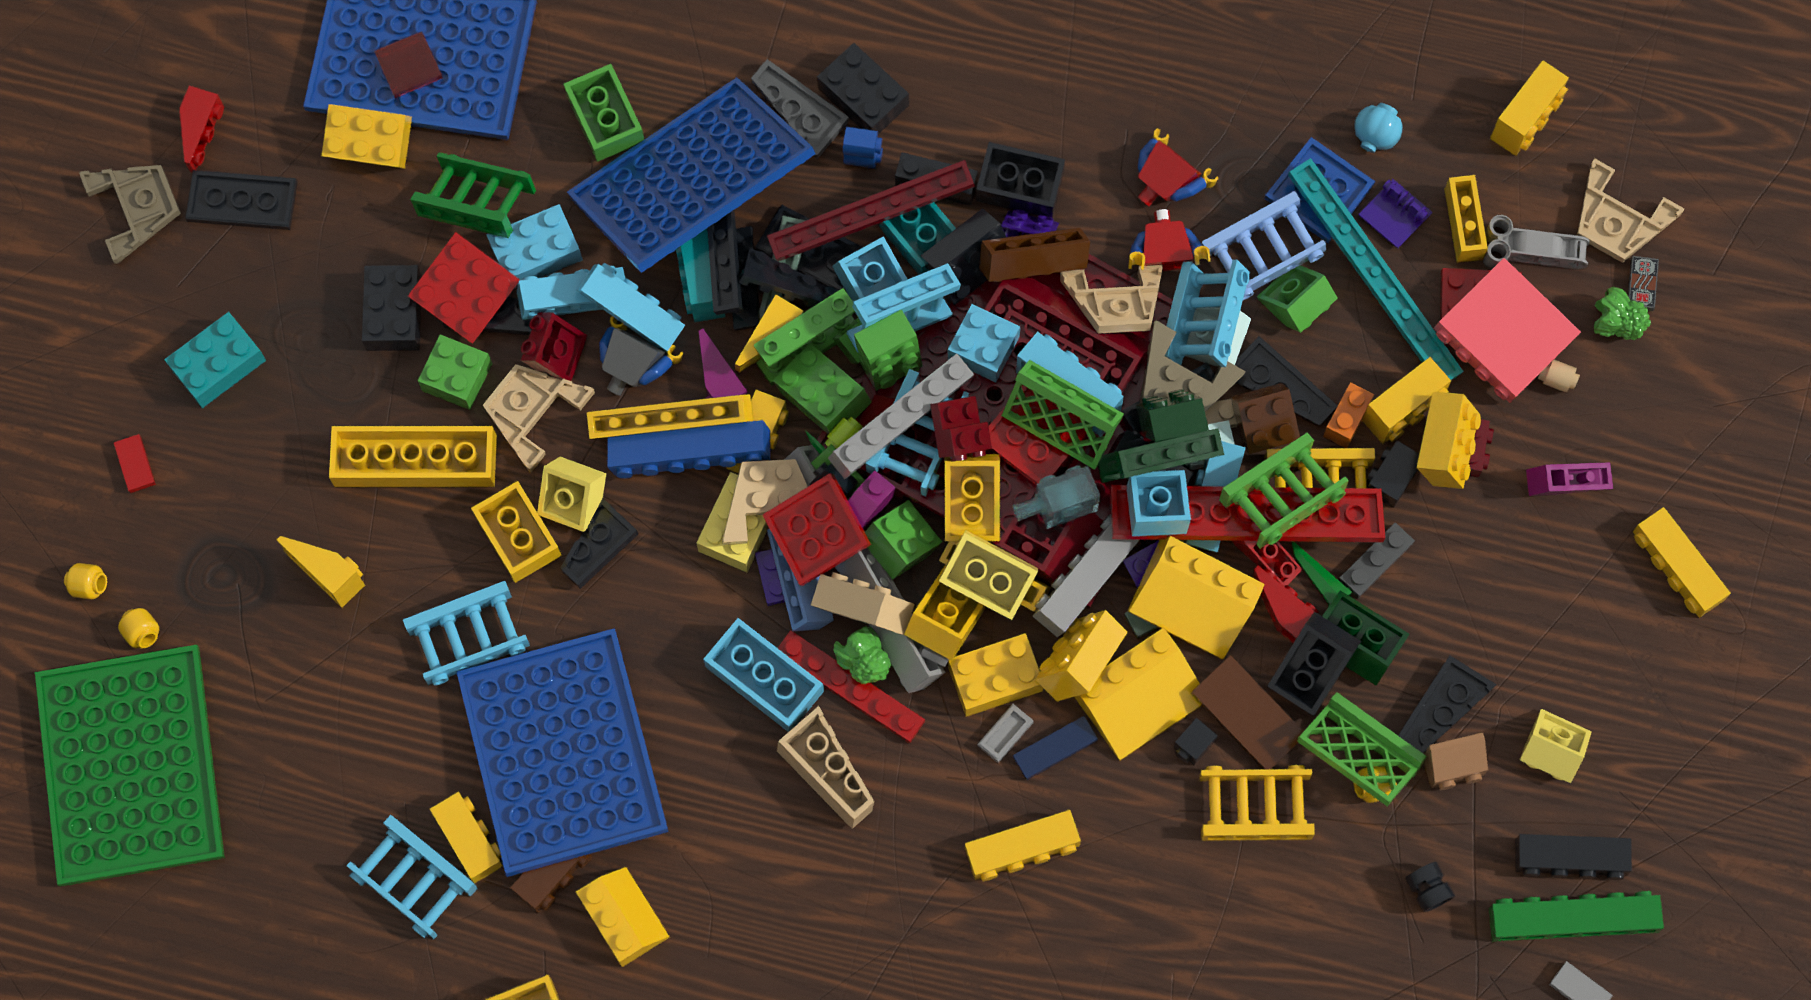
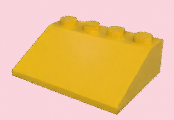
M1169 536L1166 540H1159L1127 612L1161 629L1165 628L1167 632L1220 659H1224L1254 610L1265 584Z
M1162 628L1108 664L1089 693L1075 696V699L1119 761L1202 706L1191 694L1200 683L1165 628Z

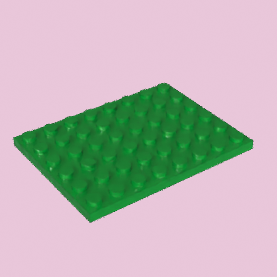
M198 645L35 672L58 886L79 884L225 858Z

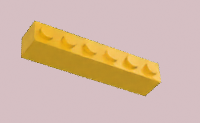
M750 394L587 412L590 439L753 421Z

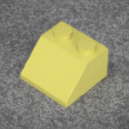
M558 457L548 463L543 469L537 510L538 515L584 532L603 498L606 473L563 457Z
M1541 709L1526 741L1520 761L1525 762L1531 768L1540 769L1551 774L1557 780L1571 783L1584 759L1592 731Z

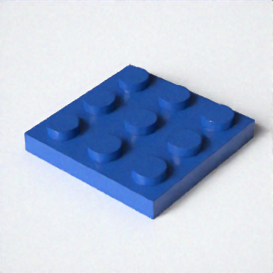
M1311 137L1267 192L1265 200L1273 203L1295 191L1300 199V207L1297 208L1298 211L1296 213L1303 225L1309 231L1329 243L1332 240V236L1292 182L1288 173L1311 158L1351 214L1374 186L1375 181Z

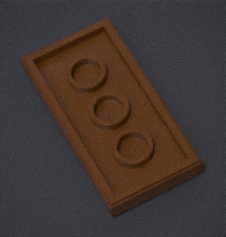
M1231 655L1191 692L1196 700L1263 770L1272 769L1298 743L1299 736L1304 732Z

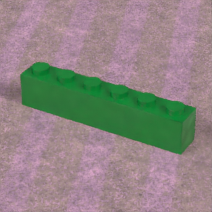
M1641 891L1634 893L1635 896L1624 897V893L1607 894V898H1596L1595 894L1580 895L1579 899L1568 900V896L1551 897V901H1540V897L1524 898V902L1513 903V900L1509 898L1498 899L1496 904H1492L1489 907L1492 942L1659 933L1664 929L1660 895H1652L1651 891Z

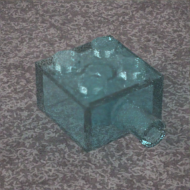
M1075 466L1066 470L1064 475L1058 477L1049 475L1042 478L1036 486L1035 498L1012 505L1017 521L1019 522L1022 519L1040 513L1048 529L1098 511L1100 494L1089 466L1083 468Z

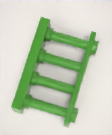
M844 288L754 344V348L762 358L756 362L757 367L771 386L775 384L773 379L810 343L821 353L837 345L833 338L854 321L851 315L855 313L852 307L853 301Z
M1308 433L1222 489L1219 501L1224 507L1227 508L1233 503L1235 505L1239 504L1262 531L1256 544L1259 548L1266 544L1273 545L1282 537L1284 532L1329 502L1336 503L1346 494L1345 489L1349 480L1344 477L1334 483L1311 457V448L1314 440ZM1297 461L1299 463L1302 462L1325 490L1313 497L1291 472L1290 465ZM1275 475L1281 476L1304 504L1292 511L1268 483L1269 479ZM1254 489L1260 490L1283 518L1270 525L1248 499V493Z

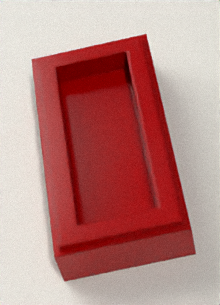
M137 434L114 442L128 491L133 493L156 485L141 436Z

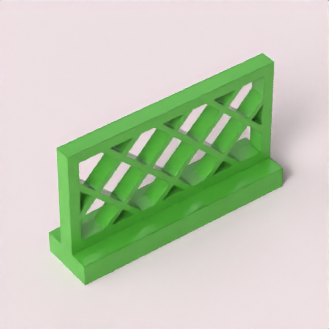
M1029 360L1018 372L1015 386L1001 416L1095 470L1124 413ZM1022 385L1033 390L1035 396L1025 397L1021 388ZM1044 399L1057 404L1058 409L1049 411ZM1038 401L1042 412L1033 414L1028 403ZM1021 404L1026 415L1019 416L1011 411L1012 407ZM1068 413H1073L1080 417L1082 423L1072 424ZM1061 415L1066 426L1056 427L1052 416ZM1045 418L1049 429L1044 430L1040 428L1035 419ZM1092 426L1106 432L1105 436L1096 438ZM1085 428L1089 439L1080 441L1075 430ZM1068 431L1073 442L1066 443L1061 439L1059 433ZM1092 445L1096 454L1095 458L1085 454L1083 446Z
M1337 692L1331 698L1329 704L1297 740L1298 743L1386 806L1393 801L1410 779L1414 778L1427 757ZM1327 716L1336 722L1338 727H1326L1325 717ZM1322 734L1324 744H1316L1308 738L1309 735ZM1328 734H1340L1342 743H1330ZM1346 734L1354 735L1361 743H1348ZM1332 750H1344L1346 760L1335 758ZM1350 750H1363L1365 760H1353ZM1369 750H1375L1383 756V759H1371ZM1373 766H1385L1387 776H1375ZM1392 766H1397L1407 774L1405 776H1394ZM1355 767H1367L1369 776H1360L1356 773ZM1377 783H1389L1391 793L1389 795L1378 789Z

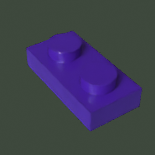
M772 549L755 553L767 606L785 603Z

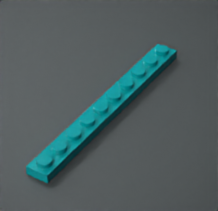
M1310 158L1291 170L1288 176L1420 361L1423 363L1431 357L1451 381L1464 372L1444 343L1437 337L1432 326L1313 160Z

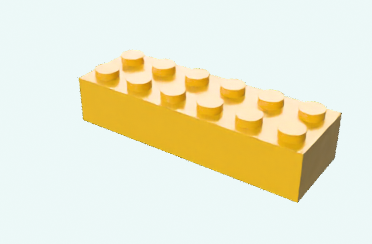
M332 426L329 478L334 487H495L497 435L493 426Z

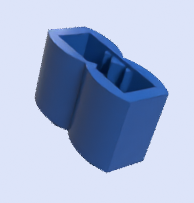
M846 127L843 142L844 164L875 169L876 163H881L883 154L882 138L878 137V131Z

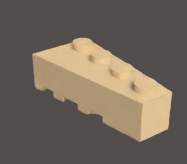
M818 706L778 741L777 752L853 829L872 812L874 800L859 774L854 770L848 755L840 746L834 731L828 725L823 712Z

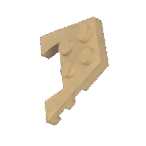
M1594 158L1590 166L1577 236L1588 238L1590 245L1623 263L1680 217L1684 208L1663 197L1651 218L1644 216L1602 192L1615 169Z
M1162 265L1144 266V270H1141V266H1139L1137 274L1140 286L1089 289L1084 269L1060 272L1061 283L1098 334L1151 331Z
M515 364L483 404V407L527 470L532 472L546 453L527 439L526 435L558 396L581 411L595 391L591 387H583L574 384L572 381L557 379L548 376L546 373Z
M796 459L741 463L722 545L746 544L748 542L746 516L762 515L808 487Z

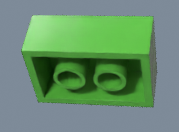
M612 64L563 84L568 101L597 162L631 148L644 140L642 128Z
M902 309L854 334L861 366L876 391L881 388L887 389L895 384L896 380L906 376L909 369L918 372L923 367L917 335Z
M811 343L773 379L780 393L827 434L833 430L843 417L847 420L850 417L856 419L872 403L863 387Z

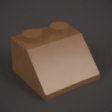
M1483 733L1429 745L1424 753L1427 756L1424 766L1431 788L1439 787L1440 790H1446L1455 787L1456 782L1464 780L1466 784L1481 781L1482 776L1488 771Z

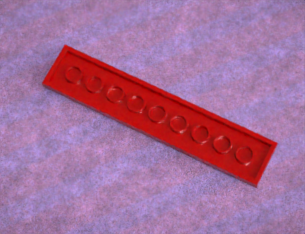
M1111 485L1112 539L1166 540L1169 536H1172L1178 540L1258 541L1262 531L1239 504L1235 505L1233 503L1227 508L1224 507L1219 501L1223 487L1187 486L1191 517L1187 534L1132 536L1127 485ZM1272 487L1292 511L1304 504L1291 487ZM1306 488L1313 497L1325 490L1324 488ZM1346 488V494L1336 503L1329 502L1284 532L1278 541L1384 542L1385 527L1382 489ZM1254 489L1248 493V499L1270 525L1283 518L1260 490Z

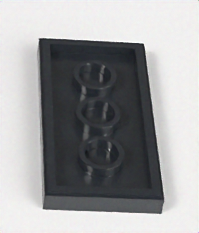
M193 170L185 219L187 222L291 230L298 181L296 178Z
M781 204L755 246L756 250L764 252L770 258L773 257V250L767 235L779 231L782 216L804 221L809 220V218ZM845 237L839 238L803 252L797 271L804 275H810L816 281L826 286L834 287L839 291L844 286L832 266L863 247Z

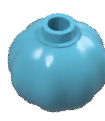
M1379 103L1378 106L1370 105L1362 109L1356 117L1354 127L1356 136L1362 142L1360 146L1366 151L1374 153L1376 149L1387 150L1396 145L1402 135V122L1396 116L1398 111L1384 103Z

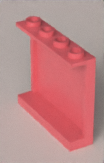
M1505 258L1433 328L1436 331L1437 337L1443 343H1449L1456 350L1455 353L1460 360L1465 363L1468 362L1475 369L1476 375L1481 380L1488 381L1494 387L1496 395L1503 400H1507L1509 403L1581 333Z

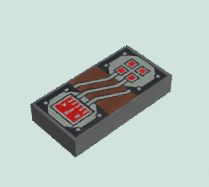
M1632 256L1628 297L1630 300L1642 302L1648 311H1654L1659 259Z

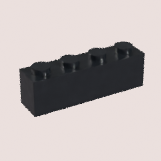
M1519 834L1515 839V872H1523V876L1538 877L1540 873H1551L1553 878H1566L1568 874H1579L1581 879H1594L1596 875H1607L1608 880H1623L1624 876L1632 872L1631 838Z

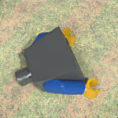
M613 316L610 319L611 327H608L599 342L600 361L603 363L602 370L613 375L607 389L620 396L626 384L633 387L647 385L662 376L672 364L681 362L683 351L678 356L671 354L675 350V345L670 347L667 351V356H665L663 350L626 331L627 326L623 323L617 325V319Z

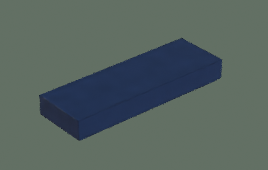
M1085 716L1014 754L1013 758L1027 781L1097 742L1098 738Z

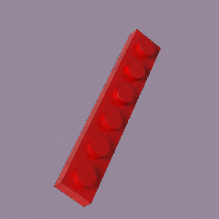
M790 630L779 645L778 649L823 683L825 688L909 744L925 723L924 718L873 684L857 682L853 679L850 670L840 667L835 659Z

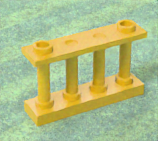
M1375 448L1311 449V457L1320 467H1325L1328 470V476L1334 483L1339 481V469L1341 467L1352 466V469L1355 470L1356 488H1367L1366 469L1368 466L1373 465ZM1267 449L1264 459H1268L1281 449ZM1298 461L1290 465V467H1298L1301 470L1302 485L1305 488H1313L1312 473L1306 466ZM1275 475V487H1286V481L1281 476Z
M1303 765L1288 766V769L1222 770L1221 766H1208L1206 770H1201L1199 781H1209L1210 821L1207 822V825L1202 826L1201 841L1312 840L1315 835L1314 824H1307V820H1304L1303 780H1310L1312 769H1305ZM1220 781H1236L1238 820L1235 821V824H1224V821L1221 820ZM1247 781H1264L1265 820L1263 824H1252V821L1249 820ZM1275 781H1292L1293 820L1290 821V824H1279V820H1276Z

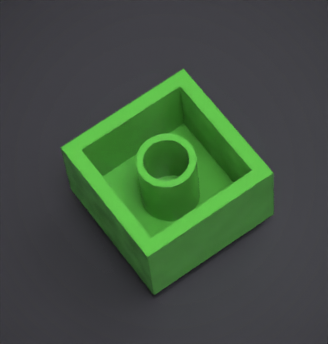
M439 335L418 379V383L423 392L471 410L492 366V362L488 353Z
M909 500L874 521L865 531L871 543L867 547L892 580L929 557L942 543Z

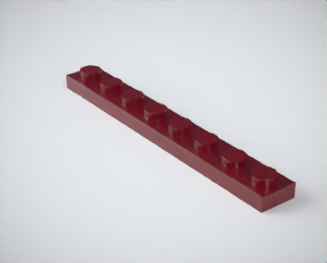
M963 160L767 235L775 259L779 262L975 187L967 163Z

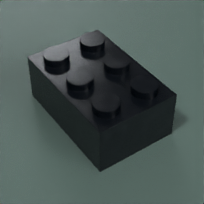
M855 43L817 76L818 90L860 129L878 131L879 134L909 106V93Z
M989 142L976 189V201L1013 210H1024L1030 214L1045 215L1053 218L1064 175L1065 159Z
M983 208L921 255L928 271L947 263L951 267L961 284L958 291L945 296L954 305L987 281V278L979 269L982 241L1007 238L1001 224Z
M418 265L365 266L362 342L367 351L420 350L421 305L408 297L422 277Z
M1314 612L1304 625L1267 687L1314 716L1361 641Z

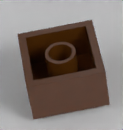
M1283 383L1231 397L1241 444L1249 454L1292 443L1300 438L1290 390Z

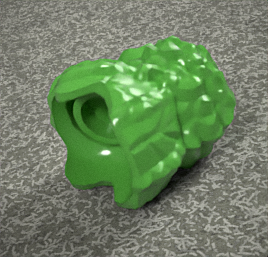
M1608 288L1605 292V297L1595 303V307L1602 312V316L1594 324V332L1596 334L1606 337L1616 335L1617 337L1622 336L1626 340H1635L1641 338L1643 332L1650 327L1651 320H1649L1648 309L1644 307L1642 302L1630 300L1623 289Z
M865 626L853 632L848 637L846 646H842L838 641L834 643L833 650L837 663L843 669L850 670L853 679L857 682L867 684L886 679V675L889 672L888 669L891 666L890 658L881 649L880 638L871 626Z

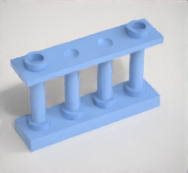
M1295 191L1202 241V245L1209 248L1210 256L1214 254V256L1219 257L1227 273L1230 272L1232 259L1227 252L1228 246L1236 241L1238 244H1242L1259 274L1249 280L1243 300L1252 296L1255 289L1308 260L1310 263L1317 261L1323 257V252L1326 251L1324 240L1314 244L1296 213L1298 211L1297 208L1300 207V199ZM1282 216L1288 218L1306 249L1291 257L1273 226L1275 224L1274 221ZM1258 229L1265 231L1282 263L1269 270L1250 239L1251 233Z

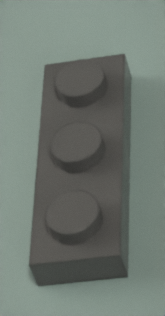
M1394 523L1385 532L1384 542H1375L1339 578V581L1348 587L1359 599L1414 544L1415 540L1397 523Z

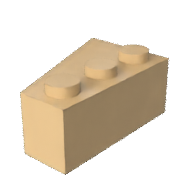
M834 572L831 577L820 574L811 606L904 635L915 604L891 596L890 589L878 585L873 590L869 589V583L854 579L852 584L847 582L848 577Z

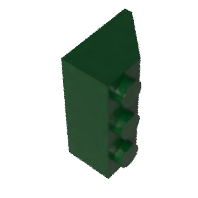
M1341 590L1322 616L1361 641L1346 667L1377 686L1410 635Z

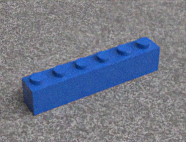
M763 420L608 437L607 467L615 477L630 478L635 474L653 476L663 471L680 473L684 469L691 468L707 470L710 466L718 465L733 467L737 463L770 460V429Z

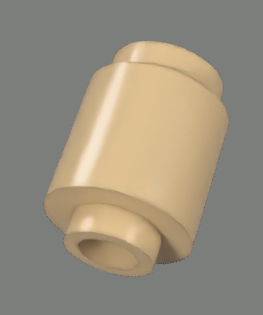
M1553 360L1539 374L1538 379L1542 380L1543 384L1567 393L1569 388L1575 389L1580 375L1575 373L1577 368Z

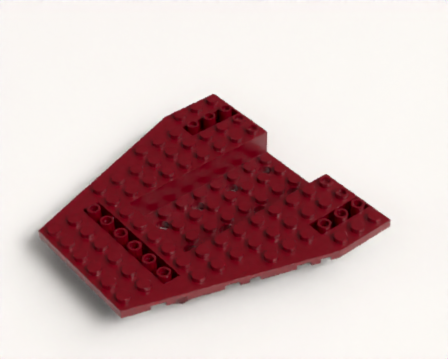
M1089 254L1088 265L1084 269L1089 289L1140 286V281ZM1060 272L1050 275L1028 276L1024 279H1006L1001 282H989L987 280L956 305L951 303L948 306L953 313L952 317L915 331L923 365L918 371L919 382H922L948 361V348L971 304L1020 326V337L1014 349L1018 346L1025 347L1037 331L1043 336L1046 334L1052 337L1060 349L1064 352H1072L1079 359L1080 364L1086 368H1093L1099 373L1100 379L1107 384L1112 383L1122 391L1124 397L1121 411L1138 402L1141 398L1144 371L1146 370L1148 360V345L1150 344L1152 334L1151 331L1098 334L1061 283ZM1160 292L1157 295L1152 324L1157 320L1166 326L1173 299ZM1014 349L996 383L973 372L974 375L969 381L949 396L952 399H959L964 391L969 393V397L976 396L980 423L988 422L989 426L1008 402L1018 375L1016 373L1017 356L1014 354ZM866 374L856 380L864 388L872 402L855 419L863 428L893 405L906 376L896 380L895 384L887 389L881 388L877 391ZM991 390H998L1001 392L1002 398L998 401H991L987 398V393ZM930 411L925 416L932 418V412ZM1122 419L1116 426L1103 455L1108 454L1118 435L1128 429ZM915 423L902 433L907 437L938 449L935 431ZM823 430L817 441L826 449L828 446L825 442L828 439V434ZM1143 436V440L1150 444L1151 440ZM890 444L887 454H890V458L926 473L933 461L930 457L898 444ZM1092 445L1083 446L1085 454L1095 458L1096 454ZM989 449L985 450L986 454H994ZM1070 456L1042 490L1018 471H1009L1006 467L1007 463L1000 458V541L987 542L1037 567L1038 572L1035 579L1053 588L1051 585L1060 574L1065 576L1070 571V568L1067 566L1077 554L1082 556L1087 550L1084 544L1093 534L1098 536L1103 530L1100 525L1111 514V485H1127L1129 478L1101 483L1098 467L1094 470ZM945 457L943 458L939 466V469L936 473L939 475V478H942L944 480ZM866 463L856 470L865 480L871 475V473L866 472ZM886 467L884 469L879 468L878 473L896 487L893 499L903 504L909 498L945 519V489L941 491L935 488L934 490L929 489L927 495L924 496L921 495L922 482ZM1105 583L1085 606L1086 608L1090 609Z

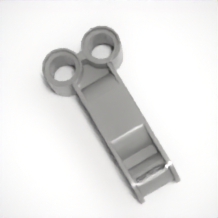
M1505 215L1493 217L1486 229V240L1490 244L1483 258V263L1490 270L1503 258L1507 261L1570 269H1583L1588 266V262L1585 259L1586 246L1589 245L1590 240L1586 237L1513 228L1511 219ZM1500 227L1505 233L1498 234L1493 228ZM1491 252H1499L1503 258L1497 259Z

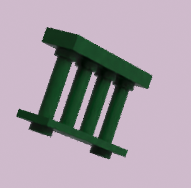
M1216 428L1105 454L1101 458L1098 470L1101 483L1225 454L1219 429Z

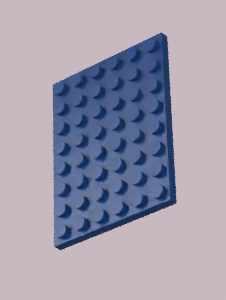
M327 0L303 107L305 111L325 114L328 112L329 104L411 116V126L508 140L537 0Z
M735 78L567 191V193L580 210L642 273L668 254L674 252L678 247L696 237L700 232L718 222L722 217L740 207L744 202L762 192L766 187L784 177L785 174L806 162V160L815 155V151L804 138L742 81Z
M615 628L457 671L507 877L669 832Z

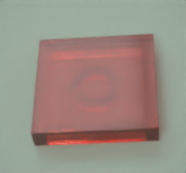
M422 31L374 51L395 98L443 78Z

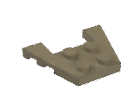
M161 165L130 167L128 170L119 171L106 169L102 170V172L90 173L89 171H82L79 173L89 197L113 187L118 195L130 230L105 240L115 264L122 261L181 214Z
M1156 320L1151 325L1152 334L1150 344L1148 345V360L1146 370L1144 371L1140 403H1143L1142 398L1158 395V397L1165 398L1169 397L1168 392L1184 389V391H1189V393L1202 398L1206 412L1244 375L1245 371L1227 361L1226 367L1219 366L1212 382H1209L1165 357L1177 332Z

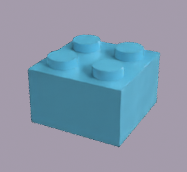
M884 236L841 259L832 266L853 302L908 280Z
M971 304L948 348V360L958 354L972 372L996 383L1020 337V326Z
M1185 470L1154 471L1129 477L1127 496L1132 536L1187 534L1191 517Z

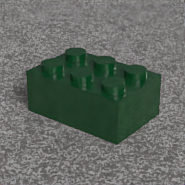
M1184 389L1168 392L1169 397L1165 398L1158 397V395L1142 398L1143 403L1136 404L1142 436L1155 443L1209 430L1202 398L1189 393V391H1184Z

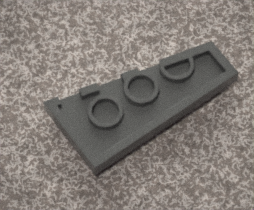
M768 59L751 78L754 86L782 119L813 147L816 159L822 155L849 122L847 115Z

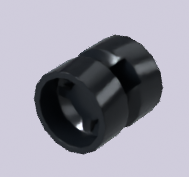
M1437 861L1425 865L1405 877L1411 891L1418 893L1416 900L1423 913L1429 912L1455 897L1449 883L1442 881L1444 874Z

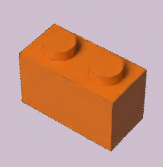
M1350 382L1326 427L1323 437L1344 448H1348L1363 420L1368 404L1372 402L1374 394Z

